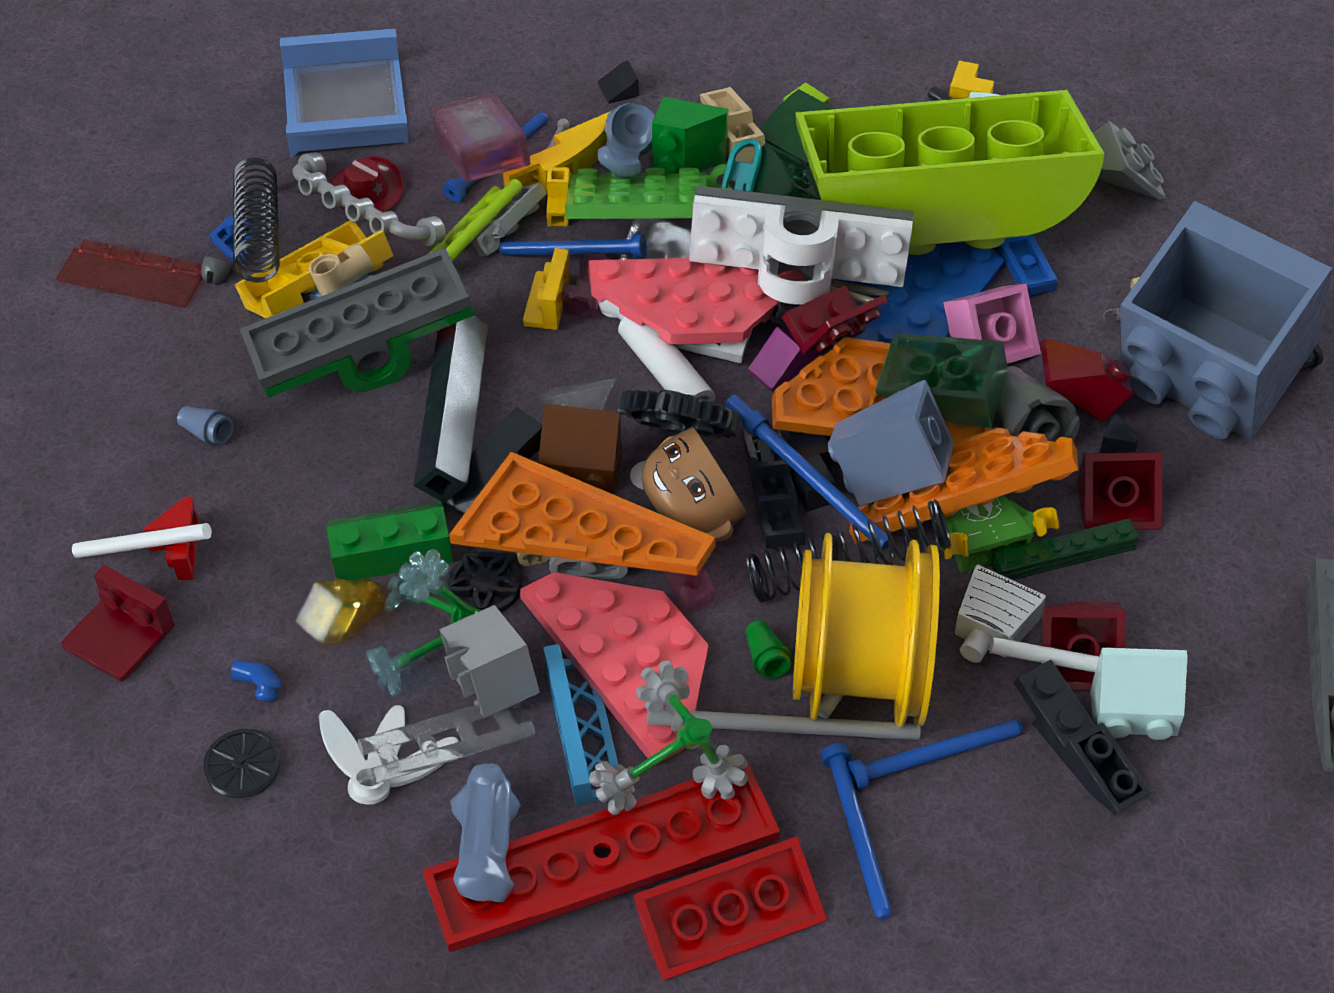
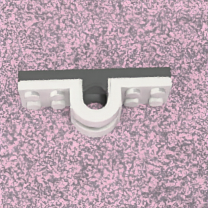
M697 185L693 202L689 261L759 269L757 285H760L763 292L769 297L788 304H805L829 293L831 278L903 287L914 211ZM789 270H796L809 275L812 280L791 281L778 277V274Z

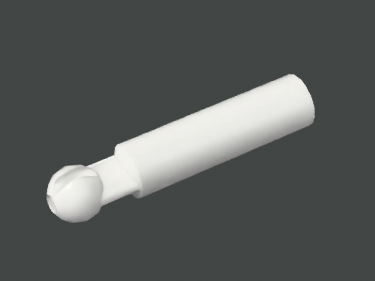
M598 300L600 310L604 315L609 318L620 319L618 333L665 390L694 395L699 400L715 401L716 394L674 344H668L660 339L659 332L647 324L641 327L619 313V307L608 300L604 302Z

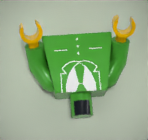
M1005 495L999 496L994 501L985 505L975 504L962 508L956 514L945 517L951 547L950 549L946 548V550H943L939 544V550L944 552L945 559H951L955 555L960 572L975 569L977 564L982 567L990 565L993 552L1031 543L1034 532H1037L1038 536H1044L1048 528L1059 529L1057 510L1052 507H1046L1030 512L1014 501L1008 500Z

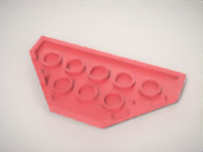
M689 258L589 260L588 273L591 296L601 302L608 300L619 307L620 314L642 327L647 324L658 331L659 338L668 344L743 342L751 335L752 329L761 321L765 323L770 319L775 306H777V300L769 297L763 292L760 285H757L759 269L689 261ZM789 270L778 274V277L782 279L805 281L804 273L800 271Z
M556 572L520 589V599L555 643L560 644L562 652L573 662L574 667L589 682L590 687L596 691L605 706L647 758L677 739L678 731H672L671 726L647 725L646 701L640 700L636 695L638 687L647 685L640 676L641 672L645 668L651 667L658 673L659 664L662 661L672 662L674 669L679 666L684 667L689 678L683 684L688 685L690 694L688 698L681 699L680 701L687 710L696 711L709 645L663 591ZM683 747V748L679 749L678 751H676L675 753H673L672 755H670L669 757H667V758L664 759L663 761H665V760H667L668 758H670V757L676 755L677 753H679V752L685 750V748Z

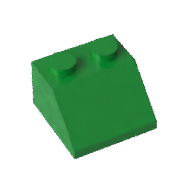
M663 97L652 121L653 168H664L665 173H679L680 168L693 167L698 168L700 172L726 162L728 154V109Z

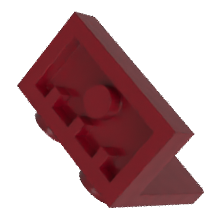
M845 285L787 311L782 318L803 355L815 349L818 353H822L838 343L836 339L843 336L855 338L866 331L865 325L881 316L879 310L888 302V299L885 295H882L857 306Z
M103 565L93 575L100 591L98 596L101 600L61 641L64 650L116 680L123 682L175 627L166 598L112 568Z

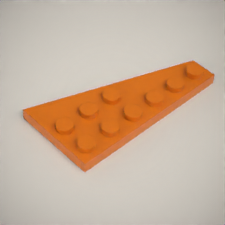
M510 452L449 534L451 544L696 576L716 547L715 537L513 452Z

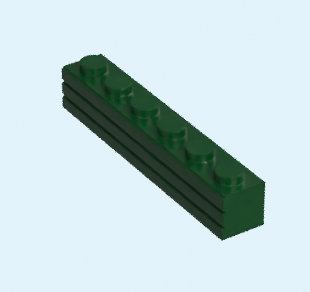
M1125 519L993 552L991 565L995 573L1015 580L1136 550L1139 536L1130 519Z

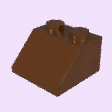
M545 404L539 464L606 492L615 493L622 462L621 413Z

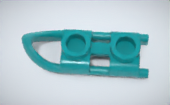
M745 139L736 144L730 153L721 188H727L729 181L736 182L734 190L744 191L746 185L745 191L753 192L762 156V148L759 141ZM745 147H755L753 163L736 161L735 159L739 151Z

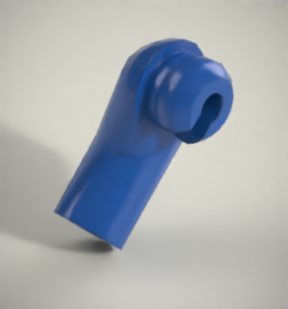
M234 660L231 668L232 680L258 685L255 692L258 700L274 702L278 698V688H281V680L272 668L260 663Z

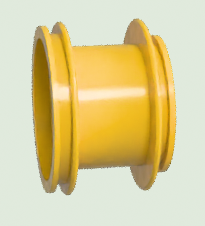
M826 533L824 536L821 559H812V550L804 551L795 644L793 700H800L801 692L810 693V718L813 721L818 718L821 694L894 700V718L898 728H902L905 725L907 716L913 717L915 725H924L931 696L938 630L940 569L939 553L936 545H929L926 553H920L918 542L912 540L907 549L904 566L832 560V535L830 533Z

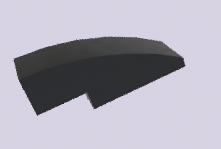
M518 407L511 411L473 451L470 459L467 485L449 499L446 504L461 515H464L510 452L530 459L540 450L542 424Z
M789 431L788 444L835 486L836 481L830 473L832 458L825 436ZM791 467V477L806 513L830 504Z

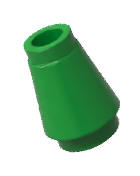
M757 620L750 623L745 630L754 670L765 679H777L785 675L791 667V651L765 621Z

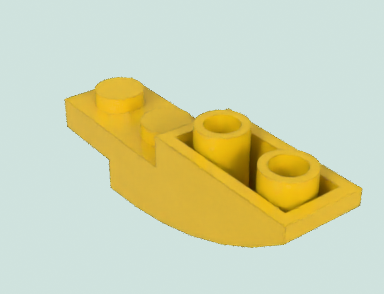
M610 112L554 135L555 146L503 167L504 187L512 179H517L521 182L522 187L541 183L547 191L548 167L569 168L570 179L572 173H578L579 169L590 168L598 161V150L606 146L607 135L604 128Z

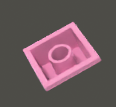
M1026 283L1001 286L943 302L950 336L953 337L958 346L965 351L979 342L984 344L983 349L968 358L978 371L1041 354Z

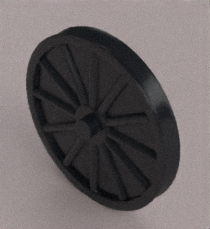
M238 729L222 735L209 747L204 758V773L210 786L221 795L231 798H244L260 793L274 781L280 768V754L275 742L267 734L254 729Z

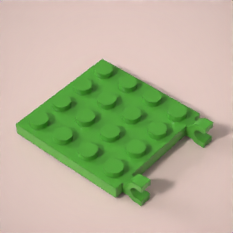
M727 164L716 166L710 175H706V172H699L698 168L693 167L680 168L679 173H665L664 168L645 169V173H639L635 177H616L612 172L598 173V170L594 168L579 169L578 173H572L565 204L566 219L692 218L697 185L721 188V184L717 182V177L725 173ZM728 184V187H727V188H723V189H731V190H732V188H730V185H729V184Z

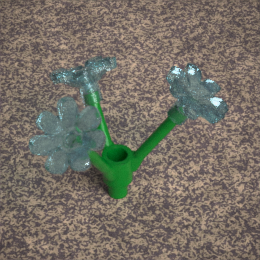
M435 549L429 550L425 558L419 551L411 554L409 557L411 564L405 562L401 566L398 573L399 578L392 576L388 588L393 591L389 593L384 608L393 612L400 603L407 599L418 604L424 602L452 615L451 624L482 611L479 608H473L465 604L445 587V583L440 577L448 573L449 567L444 560H440V555ZM430 591L433 594H440L450 603L429 595ZM440 636L408 654L402 652L393 658L388 655L383 646L366 650L365 653L371 661L370 666L374 674L380 675L377 679L378 686L383 691L388 689L390 694L395 697L402 691V681L399 677V672L410 667L412 661L444 644Z

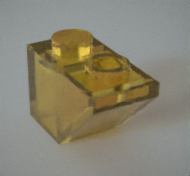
M365 578L345 581L343 579L316 581L295 622L321 644L344 643L386 609L392 601L380 592L381 588L376 583Z

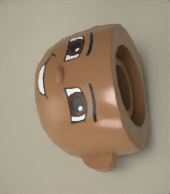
M694 427L676 436L666 438L646 459L642 469L641 480L644 491L658 514L715 537V542H721L730 538L734 531L733 525L737 524L747 515L732 486Z

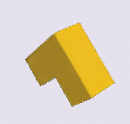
M959 61L950 85L949 96L953 99L969 98L970 92L993 94L994 81L977 78L979 64Z
M548 167L547 226H569V219H566L565 204L570 184L569 168Z

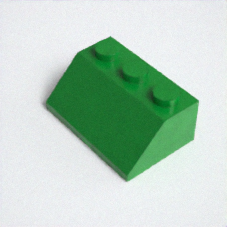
M441 501L327 521L329 547L337 584L453 563L445 513Z

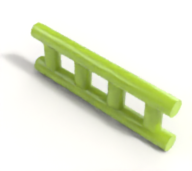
M512 179L503 189L493 186L449 231L444 240L437 244L428 254L446 248L453 262L521 191V182L517 179Z

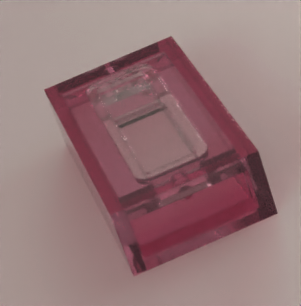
M494 91L431 107L437 138L465 182L531 165L526 135Z

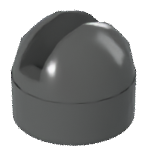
M205 256L201 266L202 278L208 283L213 275V284H220L228 277L231 265L222 260Z

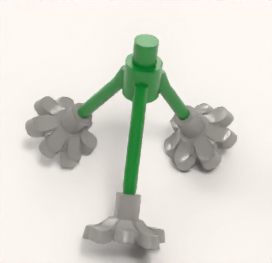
M662 661L659 664L658 673L651 667L645 668L640 676L647 685L637 688V697L642 701H646L645 708L652 713H657L662 707L670 714L677 712L683 719L684 725L679 728L675 741L634 768L630 766L625 769L621 764L612 767L607 761L596 764V770L590 773L589 780L593 786L601 787L596 790L598 799L601 802H606L609 799L608 810L613 815H618L623 808L626 811H630L637 803L632 794L635 792L633 784L639 781V776L683 747L689 750L700 747L704 751L700 756V762L703 766L693 769L694 781L696 783L703 782L701 788L702 795L705 798L711 799L719 790L723 799L732 798L735 795L732 785L744 786L748 780V775L741 770L748 765L746 758L741 754L732 756V750L727 745H719L716 752L714 751L709 738L712 731L711 723L706 719L693 716L680 701L681 699L688 698L690 694L688 685L683 684L689 678L684 667L679 666L674 669L672 662Z

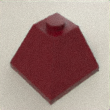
M1047 338L1040 342L1046 386L1100 421L1106 420L1133 394L1130 378L1131 372L1123 362L1119 360L1113 361L1100 352Z
M1076 601L1042 608L1041 646L1099 657L1102 648H1125L1126 610L1117 602ZM1055 665L1072 690L1091 689L1095 672Z

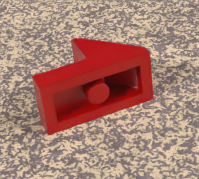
M193 497L181 499L147 525L143 533L197 525L199 523V516ZM197 541L149 548L150 551L166 550L168 567H174L177 580H194Z

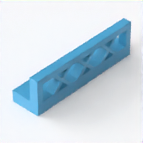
M560 644L543 647L546 674L575 805L599 801L596 795L597 789L591 790L590 773L594 771L596 764L603 762L601 760L606 754L608 762L612 767L618 765L604 702L593 688H591L593 696L586 692L590 687L587 680L580 688L568 682L565 670L575 669L569 658H562ZM580 698L596 706V712L588 722L575 715L574 706ZM598 719L601 730L594 726ZM588 732L604 741V746L596 757L583 750L581 741Z

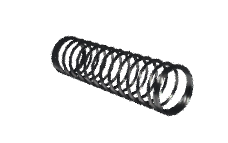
M257 157L246 158L239 162L233 172V266L239 277L254 283L265 282L273 278L280 266L277 173L270 162ZM251 165H261L268 168L271 171V173H269L264 169L254 168L248 169L242 173L240 172L242 169ZM258 171L269 175L272 180L261 175H251L241 180L240 178L248 172ZM252 178H261L268 181L271 184V186H269L266 183L255 181L246 183L243 186L240 185L244 181ZM255 184H257V185H263V186L267 187L268 189L265 190V189L253 188V189L245 190L244 188L247 187V186H250V185H255ZM254 191H259L258 193H262V194H255V195H254L253 192H254ZM260 198V199H264V200L254 201V200H250V199ZM252 205H261L263 207H252ZM252 212H262V214H253ZM245 236H251L254 238L246 239ZM253 246H259V247H264V248H257V249H255V248H251V247H253ZM247 249L257 252L268 249L270 252L265 255L255 256L243 250ZM240 253L254 259L266 258L272 254L274 256L268 261L254 263L243 258ZM275 259V262L264 270L249 269L240 262L242 260L246 264L261 266L271 263ZM239 266L253 273H265L274 267L275 269L265 277H252L242 272Z
M935 499L934 501L930 500L927 504L934 529L935 545L938 549L939 544L943 550H946V548L950 549V535L940 504ZM913 505L912 510L920 540V553H924V540L927 546L931 545L924 531L917 508ZM898 510L897 515L903 532L906 558L908 543L912 540L906 529L902 513ZM883 514L882 519L889 541L890 562L885 558L879 546L872 521L868 519L867 524L874 544L875 564H879L880 555L885 564L892 565L894 562V550L898 557L905 561L893 539L886 515ZM853 523L852 528L859 548L860 562L864 563L865 559L866 563H871L862 546L858 528ZM838 528L837 533L844 551L845 561L853 562L848 553L841 528ZM823 532V534H822L823 541H824V536H825V534H826L825 532ZM809 536L808 545L810 550H812L813 559H818L813 539ZM794 541L793 549L802 575L803 559L799 545ZM781 545L778 547V552L787 576L786 593L780 588L775 578L773 563L767 550H764L763 554L772 579V597H769L766 575L759 558L753 553L751 555L748 554L746 557L749 582L755 597L761 603H764V601L767 603L768 600L772 601L776 596V588L786 597L790 593L791 584L800 592V588L791 577L787 557Z

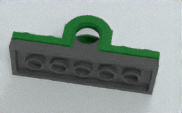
M442 248L240 328L258 378L268 398L335 371H338L344 387L358 392H367L393 384L406 373L412 360L407 342L475 316L469 296L446 248ZM378 351L390 353L389 361L376 369L362 372L356 367L362 358L368 354Z

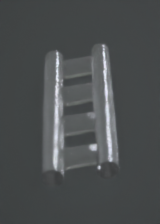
M520 702L486 718L481 715V709H477L473 705L358 739V745L362 755L373 752L377 753L382 765L371 768L375 784H379L534 737L535 729L530 720L519 724L514 720L510 711L520 709ZM494 717L500 729L478 736L472 723ZM455 728L462 741L439 748L432 735ZM416 740L422 753L399 760L393 746Z

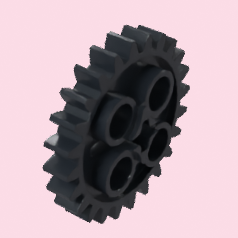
M639 389L635 391H622L617 408L621 415H625L629 419H635L639 424L665 430V433L676 435L694 427L698 434L705 437H735L736 434L738 435L741 420L739 413H734L732 409H725L723 405L699 400L694 395L672 390H660L659 393L652 390L646 392Z

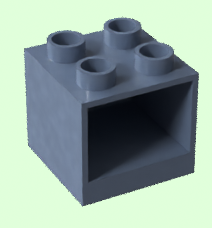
M1194 201L1120 305L1121 362L1131 372L1130 378L1133 394L1152 404H1160L1165 396L1191 409L1188 413L1190 421L1202 432L1214 438L1226 439L1230 432L1233 431L1251 441L1321 339L1332 267Z

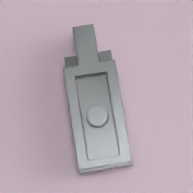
M541 183L522 187L521 191L471 242L479 256H488L497 250L500 245V238L513 233L519 227L517 222L522 217L532 214L539 208L538 202L547 194Z

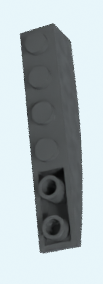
M1315 558L1305 582L1311 697L1323 771L1334 773V560Z

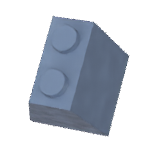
M926 380L836 423L831 438L828 441V449L834 462L839 463L844 473L843 480L847 491L854 494L859 506L944 482L955 443Z

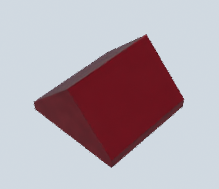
M1163 452L1084 453L1076 484L1084 529L1125 519H1130L1135 530L1162 529Z

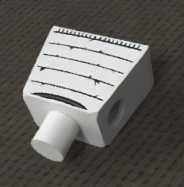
M977 564L962 601L955 628V635L965 639L960 648L962 656L971 662H981L986 652L990 651L993 637L1020 642L1042 617V608H1044L1046 595Z

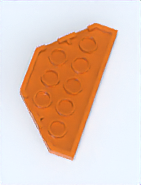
M848 337L835 344L834 348L823 357L820 355L804 367L788 383L785 381L777 387L772 395L773 429L825 436L832 435L836 423L926 380L954 443L992 430V420L981 407L976 410L962 397L964 392L943 372L936 375L934 370L924 362L926 356L916 347Z
M995 428L955 442L944 482L875 501L870 507L868 504H864L858 508L886 534L882 519L883 514L887 517L891 532L902 529L897 515L898 510L902 513L906 529H913L917 527L912 510L913 505L916 506L920 521L923 523V521L931 519L927 504L930 500H937L944 517H949L956 514L960 509L971 505H985L994 501L999 496L1011 492H1025L1035 484L1050 479H1064L1072 472L1078 470L1077 449L1072 438L1060 437L1056 442L1047 441L1045 434L1023 431L1017 437L1011 436L1008 429ZM850 523V530H849V532H850V534H851V536H852V538H853L855 544H857V541H856V539H855V535H854V532H853V528H852V525H853V524ZM859 531L861 542L866 540L870 541L864 534H862Z

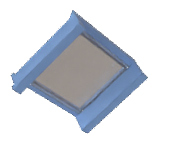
M396 29L280 38L287 111L286 135L290 157H294L300 151L402 142L404 144L409 143Z

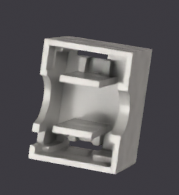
M495 605L439 629L447 654L444 658L450 678L452 680L456 679L461 686L465 698L476 693L477 700L474 701V705L477 709H481L480 713L484 718L540 693L527 644Z

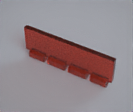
M84 239L81 242L80 249L73 248L56 278L60 282L186 308L202 280L201 274L198 273L201 270V264L198 262L176 258L172 263V258L169 256L150 252H143L141 255L139 250L112 245L109 249L107 243Z

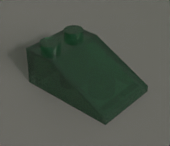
M894 333L875 389L876 394L888 398L920 381L926 380L944 421L954 425L992 428L1008 374L1003 341Z

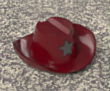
M381 156L356 159L350 166L338 172L329 182L333 186L345 185L349 189L350 194L357 199L369 198L373 202L374 207L381 212L395 206L403 193L401 171L394 162Z

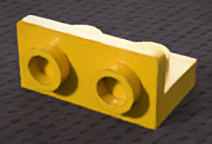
M555 248L551 262L545 263L544 271H537L535 273L523 317V325L525 327L558 330L571 280L569 249Z

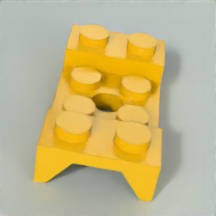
M348 221L281 258L279 270L273 278L259 283L249 282L244 279L239 281L235 286L245 309L268 318L304 304L300 293H309L317 289L309 272L311 262L321 255H338L355 243L360 244L368 254L374 266L373 271L380 269L384 261L393 257L384 231L380 230L366 238L356 222ZM272 264L268 265L267 267H265V268H263V269H261V270H264V269L270 267ZM275 267L265 273H254L250 276L265 277L266 275L270 274L275 269Z

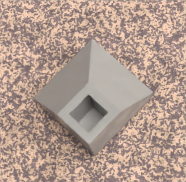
M1110 121L1093 132L1105 153L1099 179L1157 200L1166 198L1161 184L1164 182L1163 178L1152 164L1154 155L1144 143L1139 145L1126 128L1119 129Z

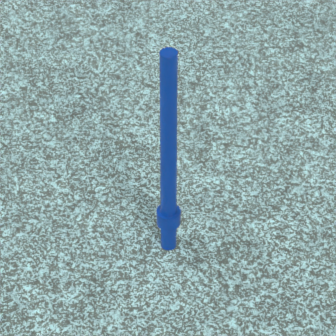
M736 395L730 396L725 406L728 409L734 410V413L740 414L739 416H741V421L743 422L742 427L753 437H759L848 521L856 524L858 530L873 543L867 524L869 518L769 426V420L758 410L752 411ZM872 521L877 541L881 550L884 551L889 547L888 536Z

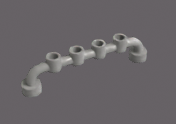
M317 152L303 154L299 158L298 164L292 170L294 178L298 181L299 190L303 195L308 196L320 193L325 207L329 209L340 206L345 207L346 216L350 221L369 220V226L373 233L381 230L385 234L392 233L403 239L420 241L425 246L439 244L445 238V226L441 219L436 216L420 219L416 226H409L399 222L394 212H381L377 210L369 198H355L350 194L349 189L345 185L333 186L328 183L325 177L326 162L323 156Z

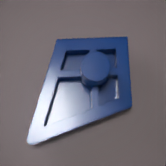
M230 214L209 237L210 241L233 263V215ZM245 236L246 239L254 238L251 236ZM244 249L243 251L249 253L250 250ZM240 253V255L246 259L247 256Z

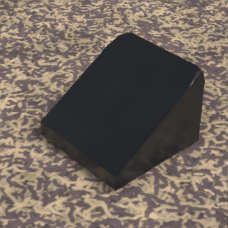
M628 60L619 64L598 81V85L608 104L639 96V80Z

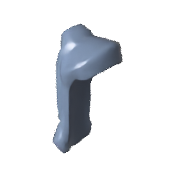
M625 103L612 109L608 114L604 128L607 135L606 146L598 150V160L600 164L608 168L616 177H635L641 172L639 158L652 149V121L655 115L650 109L639 104Z
M483 763L473 767L468 776L467 784L449 801L452 813L462 825L459 863L454 874V884L459 894L476 901L489 900L503 903L509 897L515 885L507 871L506 854L509 847L510 822L516 816L521 804L511 791L510 782L506 779L500 766L494 763Z

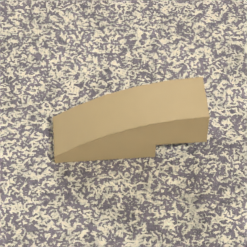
M731 87L700 94L702 104L728 109V158L736 144L745 139L759 141L761 144V160L767 159L765 136L753 123L752 110ZM755 147L743 148L739 151L735 160L753 163Z

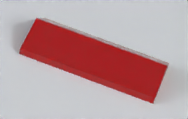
M797 836L633 895L644 938L663 981L827 921Z

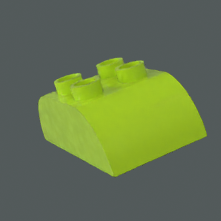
M1068 90L795 113L798 133L821 200L914 211L908 254L911 255L929 253L939 243L961 241L975 248H995L1003 244L1007 237L1036 234L1058 224L1073 213L1090 194L1100 175L1105 154Z

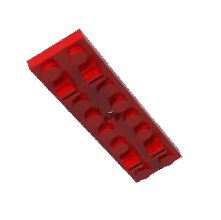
M749 763L746 768L741 769L748 775L746 784L744 786L733 784L735 795L730 799H723L719 790H717L713 798H705L701 791L703 782L696 783L692 779L668 787L666 790L636 799L637 803L630 811H626L623 808L618 815H613L606 809L510 841L506 854V867L515 885L509 897L503 903L489 900L476 901L459 894L454 884V874L459 858L423 869L424 880L449 953L780 840L779 827ZM600 847H606L611 851L609 856L605 858L597 857L594 852Z

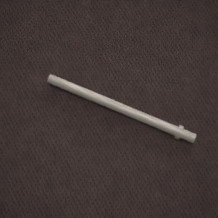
M661 709L657 713H652L647 710V725L671 726L672 731H678L684 725L683 719L677 712L670 714L665 709ZM688 710L696 718L708 720L712 725V729L919 740L920 726L914 723H905L902 728H898L895 722L817 718L813 721L810 717Z

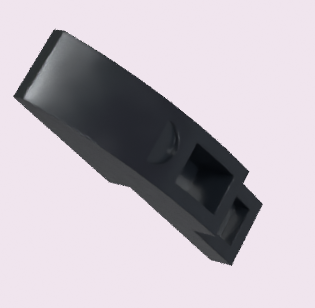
M1052 660L1017 677L1014 685L1036 716L1032 724L1097 801L1116 815L1151 794L1103 722L1096 726Z

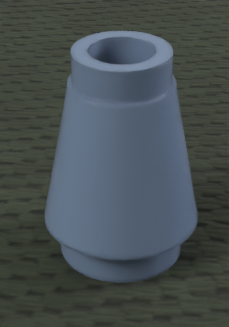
M184 406L180 409L177 416L179 426L184 427V429L210 446L215 444L223 445L232 436L234 429L233 421L222 410Z

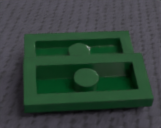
M798 89L776 108L760 130L765 136V142L810 167L798 133L795 113L832 110L835 108Z

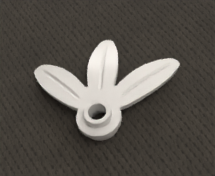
M396 705L388 711L380 723L370 746L368 760H365L354 737L337 715L329 710L322 711L319 714L320 730L325 747L336 765L350 777L348 782L349 796L361 804L379 803L389 795L390 787L406 785L431 774L440 768L460 746L459 739L447 737L413 753L392 766L401 747L405 729V710L402 706Z

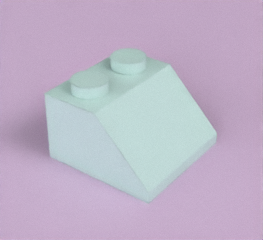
M1102 648L1090 689L1092 718L1096 726L1103 722L1113 738H1123L1129 734L1148 735L1151 739L1163 740L1170 736H1177L1185 709L1187 650Z

